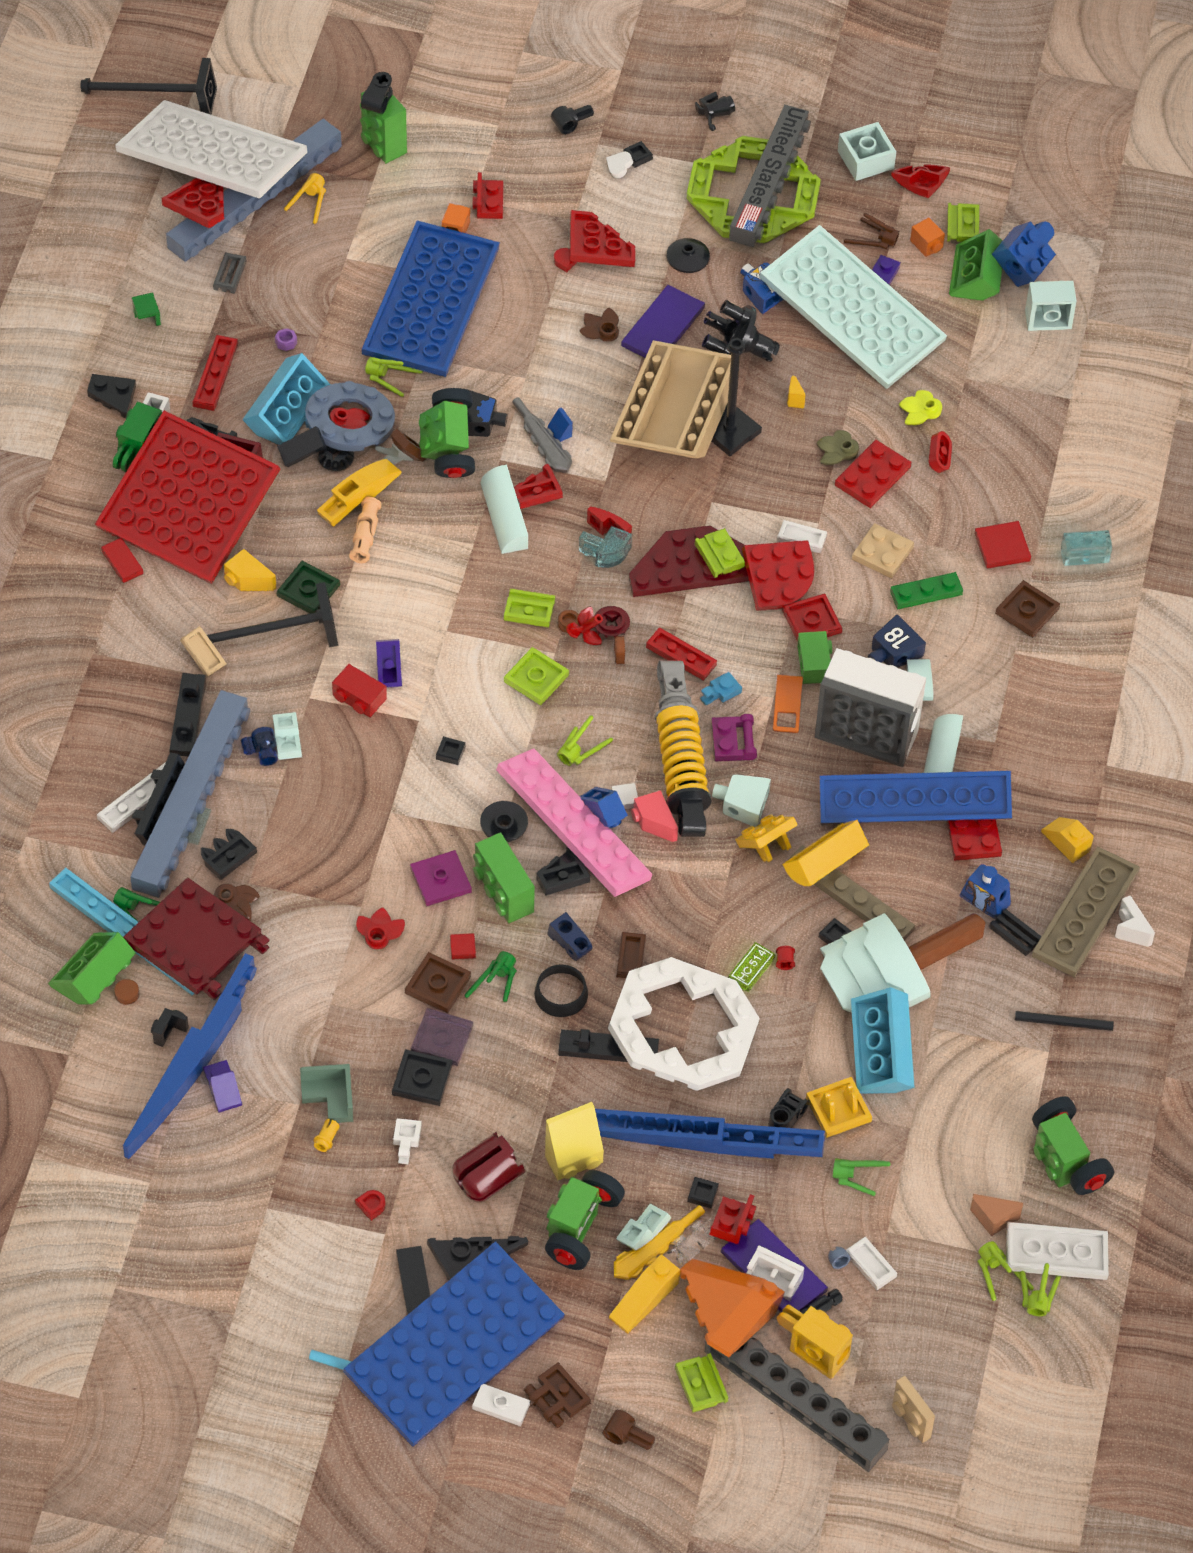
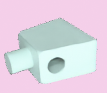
M733 775L729 787L715 784L712 797L724 800L723 813L756 827L759 825L770 792L771 779Z

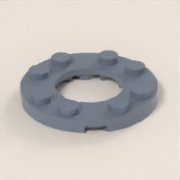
M352 381L335 383L317 390L306 404L305 423L307 428L318 427L325 445L337 450L354 452L364 451V447L371 445L379 446L389 438L394 428L395 412L393 406L374 387ZM346 401L349 404L357 402L362 404L363 408L366 407L369 410L372 419L362 428L346 429L335 425L330 420L328 411L332 406H339Z

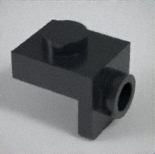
M165 1008L159 1020L156 1019L151 1027L154 1044L163 1047L173 1028L187 1032L189 1028L188 1017L179 1010L172 1011Z

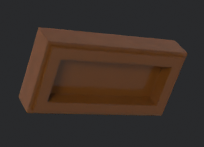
M622 932L617 978H627L629 971L642 967L646 934Z

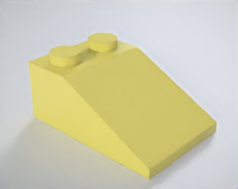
M592 1102L546 1120L545 1158L557 1181L563 1178L569 1179L574 1177L578 1172L586 1169H595L603 1163L604 1150Z

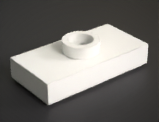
M483 1384L474 1400L472 1409L521 1426L530 1406V1400Z

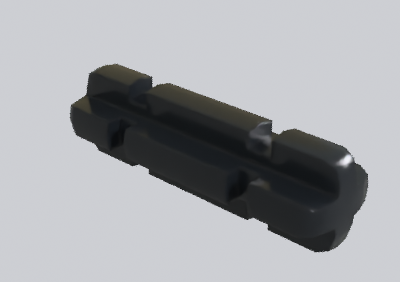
M833 1289L828 1292V1296L823 1295L809 1304L808 1307L812 1306L816 1310L827 1312L832 1308V1305L836 1306L841 1303L843 1296L838 1289ZM805 1307L800 1312L804 1314L809 1308Z

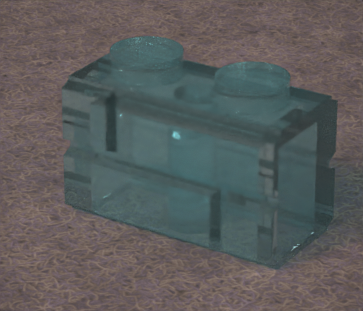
M1109 530L1063 533L1061 553L1064 566L1110 562L1112 543Z

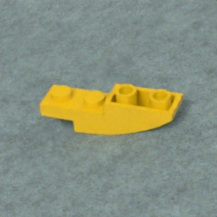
M387 459L369 464L331 490L333 496L319 507L317 512L334 527L357 507L365 497H376L402 472Z

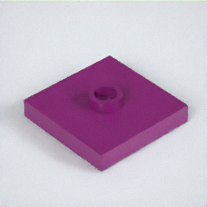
M455 850L410 864L411 872L426 907L472 893V887Z

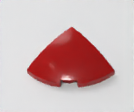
M924 164L923 166L913 168L911 165L891 172V176L909 191L929 198L942 185L950 172V167Z

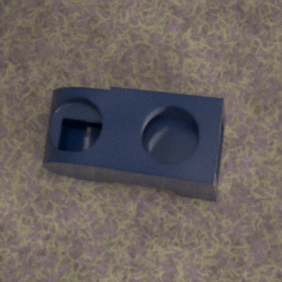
M567 912L549 924L547 935L553 941L556 940L573 960H579L593 949L588 937Z

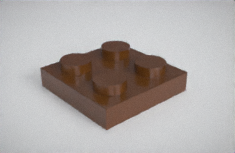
M1023 580L996 608L995 614L1033 638L1060 609V603Z
M428 952L405 987V994L448 1014L471 978V971Z

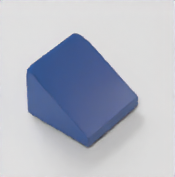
M559 408L548 424V428L553 432V437L561 442L572 437L573 422L564 409Z

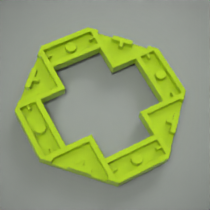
M741 136L735 139V143L729 146L724 145L712 151L710 156L704 159L699 158L693 162L686 199L724 238H729L730 225L734 216H727L729 199L709 196L714 170L736 173L739 157L760 160L769 139ZM798 155L795 163L790 164L791 171L789 177L784 178L787 181L798 182L794 208L775 206L774 209L771 208L770 220L768 224L763 225V236L761 240L757 239L756 242L767 243L815 216L821 179L808 170V166Z

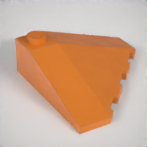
M691 1259L680 1268L681 1279L687 1278L689 1283L685 1289L691 1303L696 1301L699 1308L695 1312L700 1327L706 1326L708 1333L705 1335L707 1344L728 1358L776 1315L785 1291L778 1288L776 1284L764 1278L696 1259Z

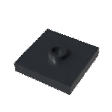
M405 1049L393 1085L392 1095L440 1106L453 1066V1060Z

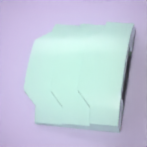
M885 913L863 923L862 927L820 948L824 956L820 970L843 1010L852 1013V998L890 987L908 994L909 1007L930 998V989L904 939Z

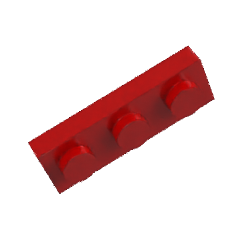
M660 627L646 642L647 649L666 660L683 661L684 670L703 681L717 666L716 659Z

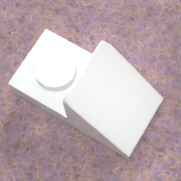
M1132 897L1123 898L1119 910V916L1123 923L1118 924L1115 937L1146 947L1151 946L1155 934L1154 930Z

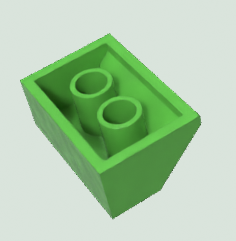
M990 229L956 245L949 290L950 296L983 301L999 293L1003 268L992 253L1003 240Z
M119 932L93 933L48 984L51 988L76 1004H93L100 998V993L103 989L110 986L116 980L115 976L130 965V959L136 952Z

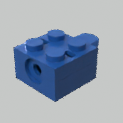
M1031 221L1015 226L992 253L1017 287L1034 282L1056 255L1048 244L1055 234L1054 229L1046 221L1035 224V226Z

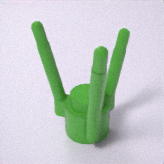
M835 1158L833 1178L839 1179V1185H847L875 1196V1191L849 1181L848 1178L854 1177L855 1167L890 1166L891 1163L889 1161H851Z

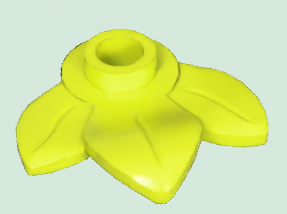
M918 390L915 397H906L899 403L900 408L909 413L905 420L906 425L923 424L927 419H935L940 416L943 408L941 401L933 398L932 393L926 390Z

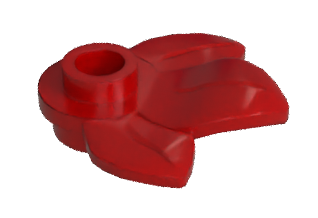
M337 407L330 412L329 418L335 425L342 428L357 429L367 425L366 421L369 420L370 415L359 408L346 410Z
M381 907L371 918L358 916L356 927L358 932L365 937V942L370 948L382 949L388 945L389 940L396 939L403 933L405 920L397 919L391 921L385 908Z

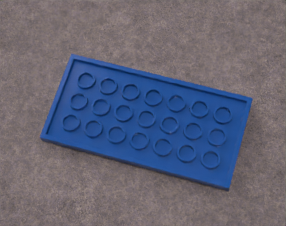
M417 220L364 342L362 355L378 359L402 361L404 363L403 366L446 377L498 253L500 242Z
M495 1241L348 1364L343 1372L413 1447L478 1392L483 1384H487L560 1322L565 1314Z

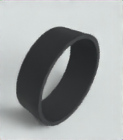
M559 964L548 967L541 973L534 995L537 1005L545 1013L555 1017H568L578 1013L585 1006L588 999V990L585 978L579 970L569 965ZM565 973L579 979L583 984V991L579 998L571 1003L555 1004L548 1001L542 995L539 985L550 975Z

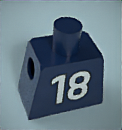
M897 614L873 636V652L868 654V658L899 668L907 664V659L922 658L925 653L926 642Z

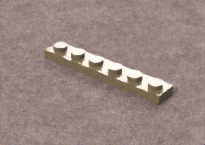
M802 845L790 858L804 850L806 847ZM834 869L814 883L815 886L866 922L885 913L904 941L915 930V925L837 869Z

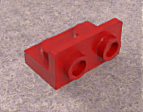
M478 172L477 180H473V193H477V197H473V210H477V218L503 219V180H482V172Z
M750 1194L746 1204L723 1196L709 1235L738 1244L741 1235L747 1236L751 1223L747 1220H753L757 1207L752 1205L755 1196Z

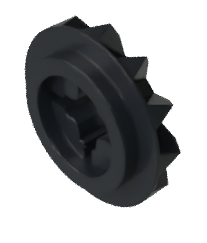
M328 446L319 451L318 454L320 464L331 471L344 470L354 461L353 451H342ZM337 451H339L340 455H337L333 460L332 454H335Z

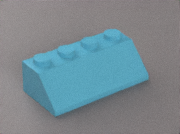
M303 353L288 357L242 420L257 436L280 445L292 439L305 422V409L309 398L317 390L331 384Z
M890 987L852 998L856 1086L860 1094L898 1093L915 1088L908 994Z

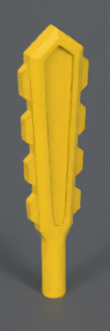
M698 1205L680 1220L667 1223L651 1241L638 1250L624 1251L616 1256L613 1264L614 1278L630 1280L631 1278L638 1277L643 1272L645 1266H649L656 1260V1256L665 1254L669 1250L670 1244H676L681 1240V1235L685 1228L705 1214L703 1207Z

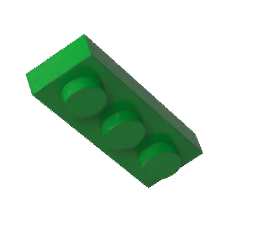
M953 572L891 586L890 593L898 610L963 595V588L957 573Z

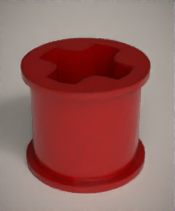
M785 945L776 949V967L778 969L790 970L795 967V949L793 947Z

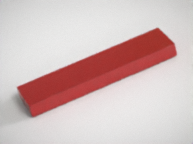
M216 335L192 402L193 407L215 411L238 345V339Z

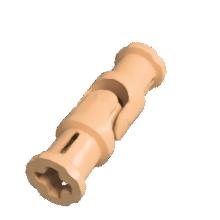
M365 497L361 502L362 512L358 515L356 532L353 536L354 547L349 554L350 559L356 563H366L370 559L369 549L373 545V536L378 523L377 513L381 509V502L374 497Z

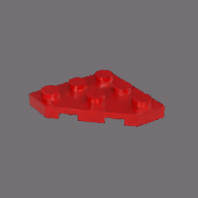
M195 178L162 197V206L204 227L210 228L224 220L223 186Z
M571 210L569 261L635 267L634 244L630 241L626 243L620 238V233L608 224H602L598 220V216L593 212Z

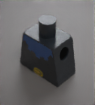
M469 390L472 393L473 403L471 408L467 409L468 436L488 437L491 435L493 425L506 427L508 414L497 412V400Z

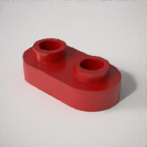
M944 431L932 435L928 460L931 469L941 473L950 468L952 454L951 439Z

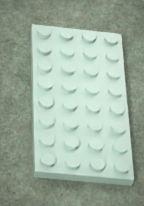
M820 225L760 272L759 278L886 389L946 340L947 335Z

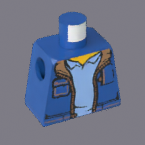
M981 864L968 878L960 893V897L996 920V917L1001 915L1002 911L1011 905L1010 882L998 874L995 867Z

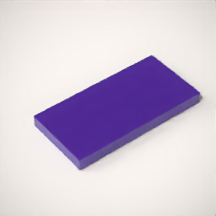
M667 285L621 341V346L646 358L653 340L676 344L703 311L705 303Z
M759 1219L750 1225L747 1236L741 1235L738 1244L728 1242L721 1248V1253L743 1273H747V1266L758 1246L764 1247L804 1267L803 1280L791 1301L782 1298L778 1308L780 1312H783L782 1310L786 1305H791L800 1311L805 1307L807 1308L809 1304L827 1292L828 1287Z

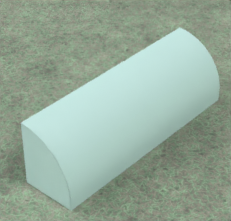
M507 465L495 467L482 477L480 484L501 554L528 549V532Z
M946 714L939 716L934 721L923 773L953 772L963 715Z

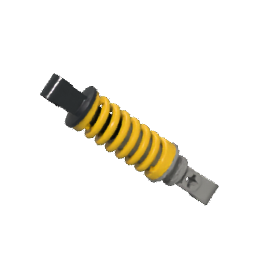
M659 660L657 678L660 685L661 698L659 700L660 710L655 713V720L658 725L660 752L662 754L663 773L665 775L664 782L668 797L666 803L671 813L678 816V832L680 837H704L706 834L704 811L709 808L712 800L706 787L708 780L705 776L706 768L703 766L705 759L702 756V738L699 735V712H697V707L692 704L691 697L687 694L684 662Z

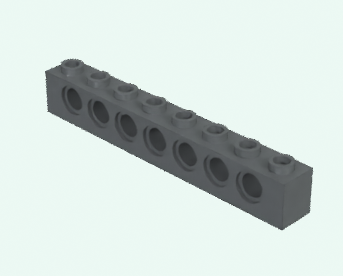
M750 1338L740 1347L742 1350L736 1351L729 1358L709 1346L705 1341V1353H711L713 1359L867 1472H870L888 1450L890 1439L884 1431L869 1425L862 1415L847 1409L840 1399L832 1398L821 1385L810 1382L799 1369L788 1366L784 1363L781 1356L769 1352L756 1338ZM759 1361L762 1365L755 1366L751 1362ZM780 1376L783 1380L776 1381L771 1377ZM800 1391L803 1395L796 1396L792 1392ZM821 1406L824 1410L816 1411L812 1407ZM835 1421H841V1422H843L845 1425H844V1426H837V1425H835L833 1422H835ZM856 1436H862V1437H864L866 1440H865V1441H857V1440L854 1439V1437H856Z

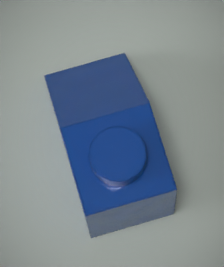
M594 787L580 796L584 804L599 818V821L605 827H616L621 824L622 819L628 816L615 790Z

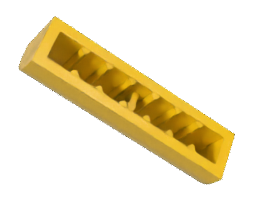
M858 820L841 823L782 865L793 881L802 886H811L869 846V843Z

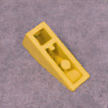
M661 1254L643 1271L609 1315V1319L628 1334L679 1284L680 1269Z

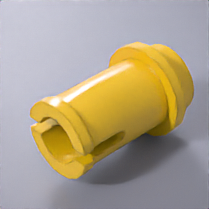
M326 1119L319 1135L313 1139L314 1147L321 1152H327V1150L331 1149L333 1146L332 1140L340 1125L334 1120L330 1123V1119Z

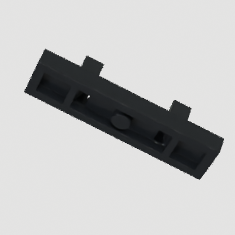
M182 673L169 749L171 753L179 754V756L189 757L197 739L206 684V675Z
M170 752L163 770H153L150 778H152L156 786L145 811L135 810L132 817L138 825L134 834L140 839L143 846L146 845L185 765L179 754Z
M561 1029L558 1056L628 1062L611 1034L593 1033L587 1029H580V1031ZM644 1037L653 1053H658L659 1039Z

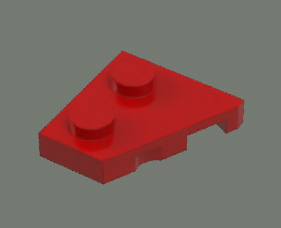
M549 464L542 466L543 471L539 474H531L524 482L514 487L520 509L563 498V491Z

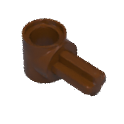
M618 1409L614 1411L602 1432L607 1440L617 1445L626 1444L630 1441L649 1450L655 1442L653 1435L635 1427V1419L630 1414Z

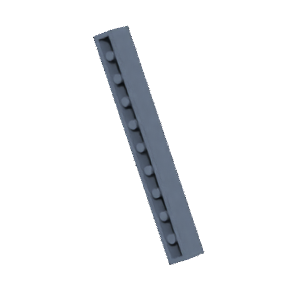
M325 119L317 122L293 140L294 142L306 145L307 154L261 198L227 188L224 191V220L213 227L207 228L187 218L166 233L167 248L184 262L191 257H195L199 251L211 245L218 237L227 233L237 223L245 220L252 212L260 209L268 200L275 198L279 192L291 186L302 175H306L310 169L322 163L329 155L337 152L342 147L341 131Z
M223 690L220 691L130 876L132 890L159 898L162 890L167 889L171 871L176 870L179 863V855L186 850L188 836L196 829L197 817L199 814H203L205 810V800L214 791L215 779L217 776H221L224 769V761L232 753V744L234 740H238L240 737L241 725L243 721L246 722L249 718L250 708H248L246 697Z

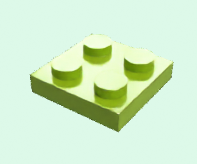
M531 647L504 676V683L537 704L542 705L569 676V670Z

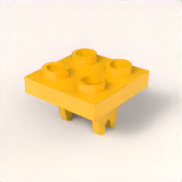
M773 814L765 816L760 820L761 823L759 825L744 829L741 832L742 835L735 840L739 848H754L763 862H770L773 858L767 846L768 843L776 839L782 850L786 849L788 851L792 848L786 832L798 825L794 817L784 815L773 816Z
M852 1077L806 1093V1099L810 1100L809 1105L821 1129L825 1131L826 1138L872 1122V1115Z

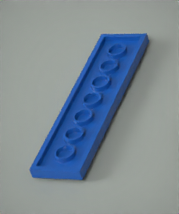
M1011 771L820 776L821 824L845 823L853 820H858L859 823L1012 819Z

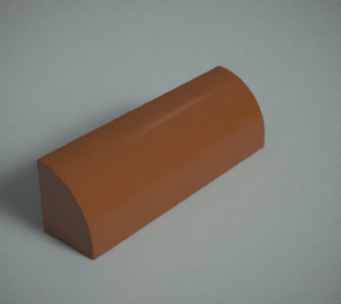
M972 913L908 948L920 970L983 938L986 922L978 914Z

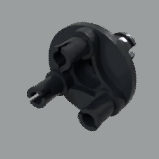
M725 300L721 305L720 313L734 320L724 319L712 311L706 314L714 321L705 317L704 324L719 330L720 334L724 336V340L721 341L708 334L702 342L703 348L731 355L728 351V344L732 339L739 338L745 345L743 353L750 352L769 362L773 360L771 354L777 355L780 344L759 333L756 326H754L757 315L754 307L747 305L741 308Z

